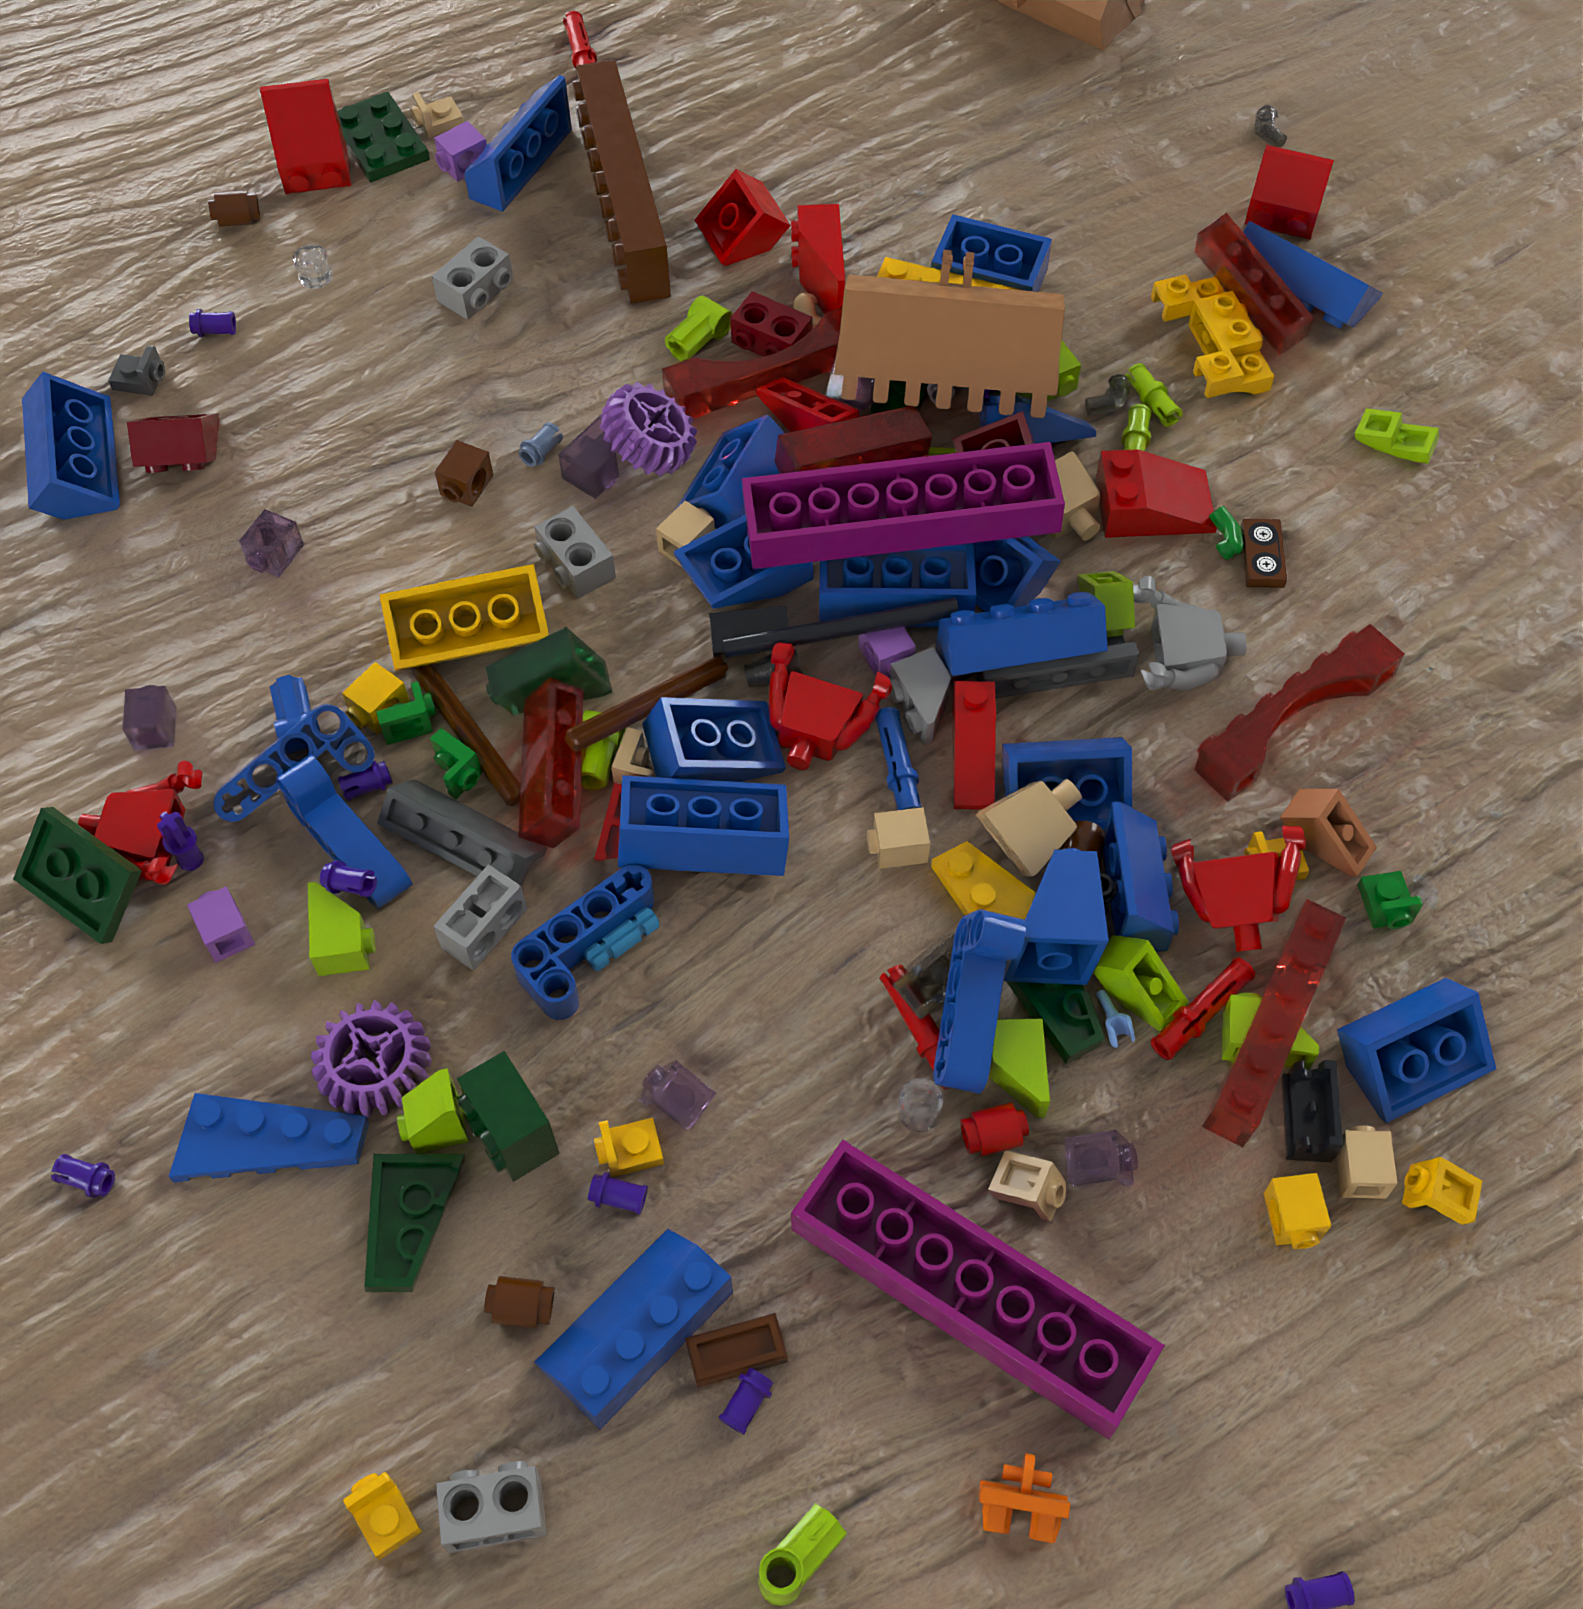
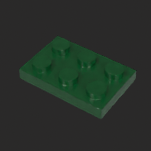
M388 91L337 110L346 147L370 183L430 160L428 149Z
M45 807L40 809L13 880L98 943L104 944L113 942L142 870L56 808Z

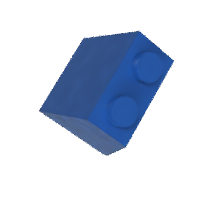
M1076 848L1054 850L1024 920L1026 935L1023 947L1016 958L1007 961L1003 981L1087 985L1109 942L1097 852L1081 851Z

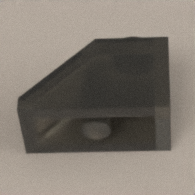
M956 931L935 941L914 959L893 983V987L919 1019L924 1018L945 999Z

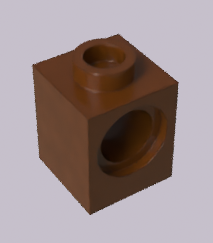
M458 440L455 441L434 471L440 495L451 502H460L473 507L494 476L489 452Z

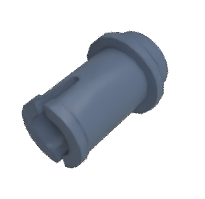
M547 422L530 440H523L518 451L521 460L530 467L543 464L545 455L563 440L562 433L553 437L560 429L555 424Z

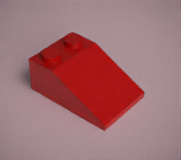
M329 78L260 87L276 164L285 194L351 186L349 156Z
M839 204L797 205V220H791V241L798 242V246H791L792 268L798 267L799 282L808 293L816 297L818 307L834 328L840 331L845 289V270Z
M1139 449L1101 451L1095 481L1101 496L1099 506L1105 538L1216 533L1217 527L1209 518V515L1214 510L1206 470Z

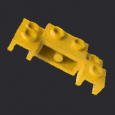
M1184 274L1154 282L1151 300L1153 303L1162 301L1164 304L1162 313L1164 322L1190 315L1188 326L1205 354L1196 357L1193 373L1195 377L1204 375L1207 380L1204 392L1207 398L1232 392H1247L1255 395L1271 390L1274 374L1260 352L1263 345L1262 334L1252 324L1245 305L1239 302L1233 290L1225 292L1216 276L1190 282L1188 276Z

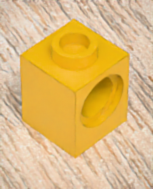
M376 662L342 692L348 708L345 711L348 718L359 728L366 726L377 735L382 730L376 711L386 709L397 703L405 704L410 702L404 682Z
M1311 1173L1272 1178L1263 1195L1276 1246L1291 1244L1293 1249H1307L1318 1245L1331 1227L1318 1174Z

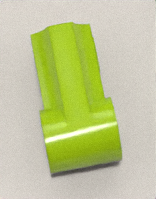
M704 295L699 296L691 304L687 318L665 337V346L677 360L681 362L685 359L689 360L712 338L720 340L726 336L731 328L730 317L733 313Z
M585 710L581 723L602 712ZM626 728L578 751L572 773L573 782L588 790L598 791L600 788L607 787L616 750L618 751Z
M815 1503L775 1549L770 1550L764 1555L759 1566L758 1584L760 1593L766 1601L778 1606L788 1605L795 1601L800 1595L802 1587L845 1539L847 1532L828 1510ZM784 1566L793 1572L795 1579L788 1587L778 1588L773 1586L767 1579L769 1571L774 1567Z

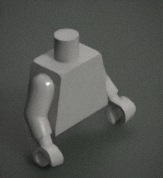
M1151 576L1143 577L1140 579L1139 585L1133 587L1134 603L1150 602L1151 607L1155 609L1151 630L1156 662L1148 663L1152 673L1141 670L1145 684L1149 689L1157 690L1166 687L1181 692L1188 691L1220 677L1227 656L1245 655V633H1224L1221 614L1217 610L1203 609L1180 602L1164 591H1157L1156 580Z

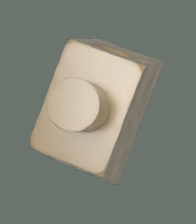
M1071 451L1055 460L1065 508L1061 532L1048 535L1051 538H1059L1074 530L1082 540L1086 541L1094 537L1100 529V524L1094 518L1097 515L1101 496L1076 454Z
M1068 779L1064 780L1052 791L1043 781H1036L980 810L975 815L1021 875L1034 876L1049 861L1054 850H1058L1076 830V823L1066 811L1081 800L1082 796L1076 786Z

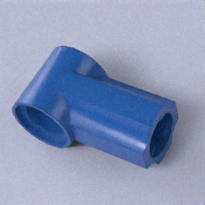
M286 675L277 678L276 682L269 686L277 720L274 721L277 738L281 737L312 711L307 688L302 678ZM316 720V727L320 731L318 721ZM292 738L285 744L284 752L287 755L308 749V744L302 738Z

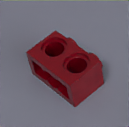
M751 291L730 317L731 343L790 369L793 368L813 342L812 316L754 291Z

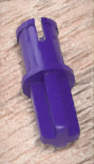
M163 812L159 816L161 821L157 824V827L163 836L165 850L169 854L174 855L181 869L193 871L199 868L204 861V855L197 846V836L194 830L186 826L179 813L174 812L169 815L167 812Z

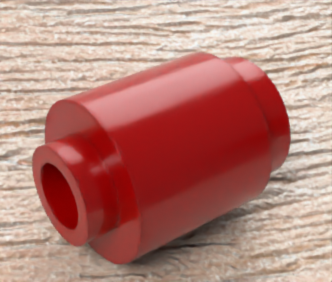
M1012 1102L970 1112L968 1118L960 1119L961 1133L969 1155L979 1153L980 1156H985L1023 1146V1137L1029 1135V1126L1023 1109L1016 1110Z

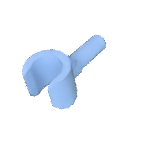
M1106 990L1097 992L1096 996L1107 1017L1105 1024L1110 1045L1117 1048L1116 1036L1121 1034L1129 1035L1131 1041L1134 1042L1135 1035L1131 1017L1118 1013Z

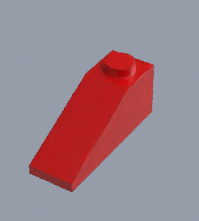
M783 377L756 389L757 396L807 451L822 457L825 461L838 462L859 450V410Z
M955 681L952 702L954 809L982 810L995 803V682Z

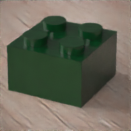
M505 1051L456 1078L463 1093L456 1097L464 1112L463 1116L476 1137H480L486 1148L485 1152L498 1173L505 1169L514 1182L560 1154L549 1120Z

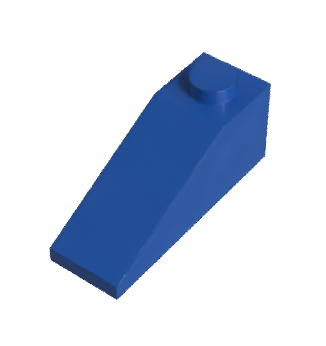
M1001 391L989 393V398H983L982 410L979 412L981 428L1023 411L1035 444L1096 437V429L1088 422L1046 407L1044 418L1031 417V401L1015 395L1013 414L1001 415L999 413Z

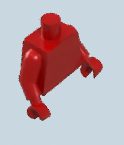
M777 643L772 649L771 664H775L774 671H771L769 686L770 723L775 730L779 731V744L790 749L786 759L787 763L793 768L807 770L813 757L830 761L838 751L849 749L869 729L881 707L879 705L881 699L886 700L891 694L892 683L888 676L877 671L872 693L863 700V693L791 671L789 675L787 665L793 658L795 648L791 647L792 644Z
M181 761L178 763L177 774H171L158 783L130 789L126 792H113L106 797L101 815L82 814L78 820V825L141 869L142 872L138 882L154 881L162 885L169 884L178 864L170 866L173 855L169 854L163 846V836L157 827V824L161 821L159 816L163 812H167L169 815L177 812L183 819L186 809L178 794L184 790L185 786L191 789H200L203 772L199 769L193 770V765L190 762Z
M1282 826V834L1286 846L1280 853L1273 851L1193 862L1194 846L1191 845V839L1176 843L1171 847L1172 857L1178 867L1183 891L1199 919L1210 923L1213 929L1233 927L1236 952L1262 949L1259 924L1278 922L1279 914L1288 910L1302 856L1300 851H1305L1307 845L1302 827Z

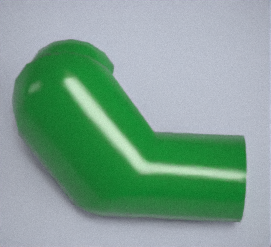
M1222 505L1212 512L1209 518L1225 537V539L1217 543L1216 549L1225 560H1229L1236 553L1239 555L1244 549L1241 526L1226 507Z

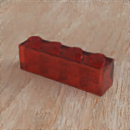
M1227 213L1198 232L1194 252L1227 292L1233 290L1239 302L1245 305L1249 319L1260 330L1261 334L1279 356L1309 335L1314 317Z
M908 406L778 435L774 463L780 474L927 457L933 435L916 407Z
M548 678L524 701L518 837L554 849L580 829L582 750L578 752L572 751L570 746L566 744L565 736L568 729L583 722L584 690Z

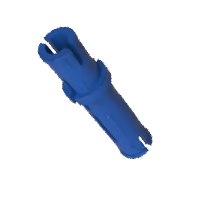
M885 707L878 711L875 721L877 722L889 773L886 777L887 786L893 791L897 810L922 808L917 789L919 776L918 772L912 768L900 719V711L895 707Z

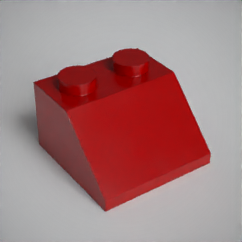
M1266 145L1244 224L1247 225L1251 221L1266 230L1311 240L1334 160Z
M738 169L733 171L694 219L720 263L725 266L770 251L791 226L764 183Z

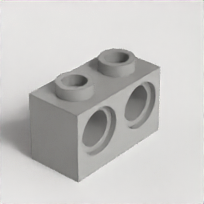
M479 236L431 276L437 302L467 320L478 310L483 309L487 302L501 290L505 289L513 280L509 254Z
M574 506L534 526L537 538L534 548L538 557L544 564L548 562L551 564L558 583L563 589L569 587L577 599L616 578L612 553Z
M488 864L433 926L441 949L474 971L527 910L522 887Z
M527 1462L505 1463L498 1466L497 1473L480 1476L477 1470L458 1471L449 1475L450 1481L436 1483L441 1545L448 1553L547 1536L541 1476L536 1467H528ZM515 1489L526 1490L528 1492V1500L522 1509L516 1512L504 1510L505 1498L511 1491ZM470 1497L478 1499V1510L471 1519L465 1521L456 1519L455 1511L462 1500Z

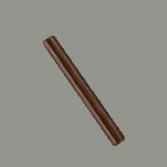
M720 656L712 657L568 729L565 736L566 744L574 752L581 751L646 718L661 697L685 698L724 678L726 671H728V665L723 662Z
M429 664L411 668L412 675L419 682L423 690L431 694L433 704L459 740L477 754L483 773L506 805L515 806L518 802H522L526 797L524 788L435 666Z

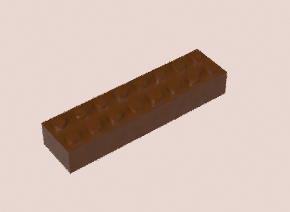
M616 60L577 65L578 80L572 81L576 102L581 101V103H578V107H576L579 128L584 127V129H581L584 149H590L587 152L590 172H596L593 175L596 195H602L599 198L602 218H609L608 221H605L608 242L615 241V244L611 245L614 265H621V269L617 270L621 291L627 290L631 304L671 297L667 245Z

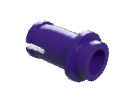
M197 309L196 312L189 314L190 331L192 334H198L200 338L204 337L205 334L235 335V313L233 311L203 312L202 309Z
M374 760L372 766H369V768L362 772H353L338 777L341 790H344L343 794L346 801L379 788L385 791L387 790L386 786L393 784L385 761L377 763Z
M336 860L323 866L320 872V883L332 894L344 891L369 897L375 891L377 877L373 876L375 872L372 870L348 867L345 862Z
M67 1154L60 1155L52 1167V1172H55L51 1175L52 1181L85 1190L86 1196L91 1198L107 1195L115 1180V1173L113 1170H110L108 1164L99 1162L94 1165Z
M604 1172L603 1175L594 1174L589 1188L588 1201L595 1202V1207L601 1208L602 1204L641 1214L646 1201L648 1186L610 1178L609 1172Z
M749 1368L745 1375L740 1373L738 1379L741 1383L723 1413L718 1417L727 1426L745 1435L748 1425L764 1398L770 1399L772 1396L769 1390L773 1382L752 1368Z
M1343 1571L1304 1581L1301 1577H1295L1292 1580V1584L1285 1586V1597L1289 1609H1332L1345 1605L1351 1606L1355 1603L1351 1581Z

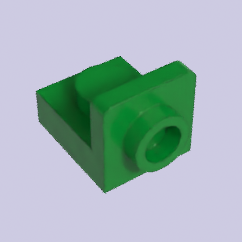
M418 681L411 683L415 701L405 704L397 703L386 709L376 711L387 745L433 733L429 717L436 716L430 693L422 695Z
M440 728L430 738L435 752L433 758L446 771L443 780L448 794L457 799L464 791L471 790L477 784L483 772L477 754Z
M1401 870L1363 876L1357 884L1372 928L1388 926L1390 929H1400L1406 927L1414 921L1423 906L1420 896H1410Z

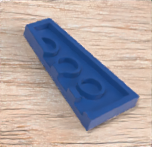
M195 1093L169 1178L173 1182L190 1181L192 1177L210 1176L214 1179L231 1177L232 1173L256 1171L257 1174L274 1173L276 1169L299 1167L301 1170L359 1164L369 1121L366 1116Z

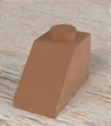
M1299 789L1280 816L1285 826L1302 827L1307 843L1306 851L1352 877H1358L1377 848L1339 789Z

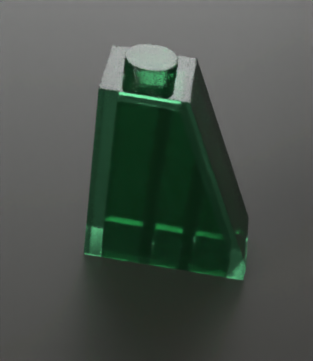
M567 627L486 666L489 681L486 689L490 699L494 704H500L513 715L606 696L613 692L605 660Z

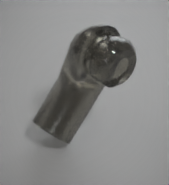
M1264 105L1255 114L1254 132L1269 145L1281 148L1287 140V135L1275 127L1278 111L1271 105Z
M1124 374L1112 375L1108 380L1109 387L1104 395L1087 397L1085 399L1087 415L1090 416L1120 409L1130 394L1127 376Z

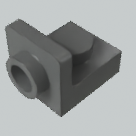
M147 345L142 357L120 354L108 381L112 390L153 396L158 383L164 378L165 365L160 359L156 347Z

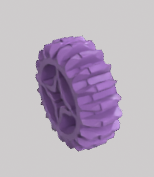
M636 382L633 386L625 384L622 388L617 389L615 393H612L600 415L602 418L600 428L605 432L603 439L612 443L611 451L618 452L622 456V461L627 460L631 462L634 470L639 467L643 468L647 475L654 471L661 477L664 473L672 474L682 465H685L691 457L690 454L695 449L697 430L691 426L693 418L685 415L686 407L679 406L675 402V397L669 398L665 395L664 389L656 391L651 384L643 387L639 382Z
M376 1000L372 1003L370 1010H365L363 1005L357 1002L355 1007L356 1013L348 1015L347 1012L340 1010L339 1017L341 1021L338 1024L326 1021L325 1028L329 1035L316 1036V1044L320 1049L311 1052V1059L316 1065L312 1068V1075L316 1081H319L317 1088L322 1096H329L330 1104L336 1107V1109L343 1105L346 1113L354 1114L360 1108L362 1115L369 1119L373 1109L378 1107L380 1113L387 1116L389 1104L395 1102L396 1106L403 1108L402 1096L417 1087L414 1082H423L428 1078L426 1070L423 1068L431 1066L432 1059L430 1054L427 1053L431 1048L428 1037L423 1036L425 1033L423 1025L418 1021L414 1022L412 1013L405 1010L400 1013L397 1005H394L392 1002L383 1010L380 1002ZM383 1033L378 1036H369L370 1034ZM353 1043V1048L351 1052L345 1058L342 1059L343 1063L340 1065V1061L343 1054L348 1049V1047ZM364 1049H367L371 1057L374 1056L380 1069H377L372 1061L369 1062L363 1051ZM405 1052L401 1064L399 1065L397 1070L392 1075H390V1069L392 1065L396 1061L401 1059L400 1054ZM366 1081L376 1082V1084L372 1085H359Z

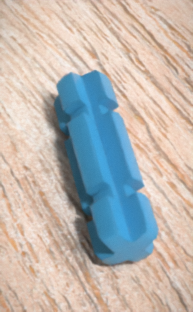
M642 908L633 915L635 918L633 921L627 919L602 937L601 940L603 942L601 944L595 942L584 951V958L594 971H600L610 963L609 958H618L641 941L642 934L648 936L659 927V920L650 908Z

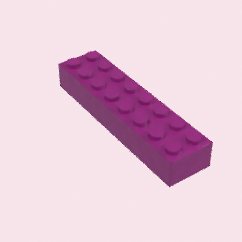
M1051 442L742 478L744 509L753 569L1059 533L1062 529L1065 508Z
M843 1139L791 1212V1230L1108 1440L1111 1439L1165 1347L1164 1344Z

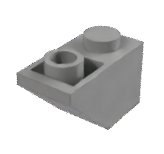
M933 647L892 663L890 671V681L892 683L890 697L895 704H901L905 711V720L909 730L913 734L918 733L925 746L933 742L949 700L951 675Z

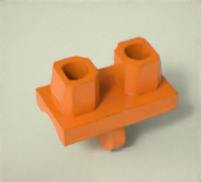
M1024 1454L1022 1467L1003 1465L1002 1479L1020 1482L1019 1486L980 1479L978 1497L979 1502L982 1503L983 1530L1009 1534L1013 1509L1031 1512L1028 1531L1029 1538L1055 1543L1062 1518L1069 1519L1071 1503L1068 1502L1067 1495L1032 1489V1485L1050 1488L1052 1482V1473L1034 1470L1035 1455Z

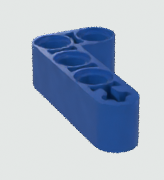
M321 704L225 782L216 791L213 802L214 810L223 820L229 822L240 821L280 788L276 780L269 786L258 785L253 780V771L259 765H271L275 768L278 777L310 754L317 758L327 749L346 770L362 772L373 763L375 756L374 748L342 710L335 705ZM324 711L334 712L339 718L338 728L329 734L320 732L316 727L317 717ZM297 737L302 738L308 744V752L305 757L299 760L287 757L284 747L288 740ZM352 742L362 743L366 748V756L358 764L348 763L344 759V749ZM245 778L250 789L259 794V796L252 799L249 792L240 800L241 810L237 811L232 807L226 811L223 808L225 804L223 795L228 792L230 795L235 796L241 792L244 786L238 783V781Z
M310 754L275 778L292 813L333 861L339 860L345 862L348 867L363 870L369 869L375 872L373 875L377 877L375 891L366 898L377 910L412 886L410 877L400 863L336 793L329 775L313 755Z
M636 864L621 868L521 939L513 947L511 960L520 985L548 1017L555 1020H564L573 1016L577 1011L579 995L575 979L569 970L585 959L584 951L595 942L601 944L603 942L601 940L602 937L627 919L633 921L635 919L633 915L642 908H653L655 900L652 878L649 871L643 866ZM602 911L610 913L604 918L593 917L594 914ZM572 935L576 937L569 943L558 942L564 936ZM531 960L542 961L534 968L524 967ZM563 989L568 991L560 998L549 997L555 990Z
M979 909L965 915L958 923L953 942L934 1063L933 1077L936 1085L977 1094L984 1090L990 1071L1006 961L1016 958L1023 947L1026 935L1024 919Z

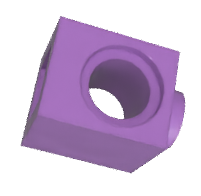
M466 121L434 137L437 149L435 160L443 172L447 171L458 182L465 178L464 173L467 167L484 151L487 145L486 139Z
M904 627L859 635V649L875 676L878 671L890 678L892 663L915 655L916 646Z
M227 886L217 891L206 892L198 900L187 904L202 940L216 963L255 945L242 914Z

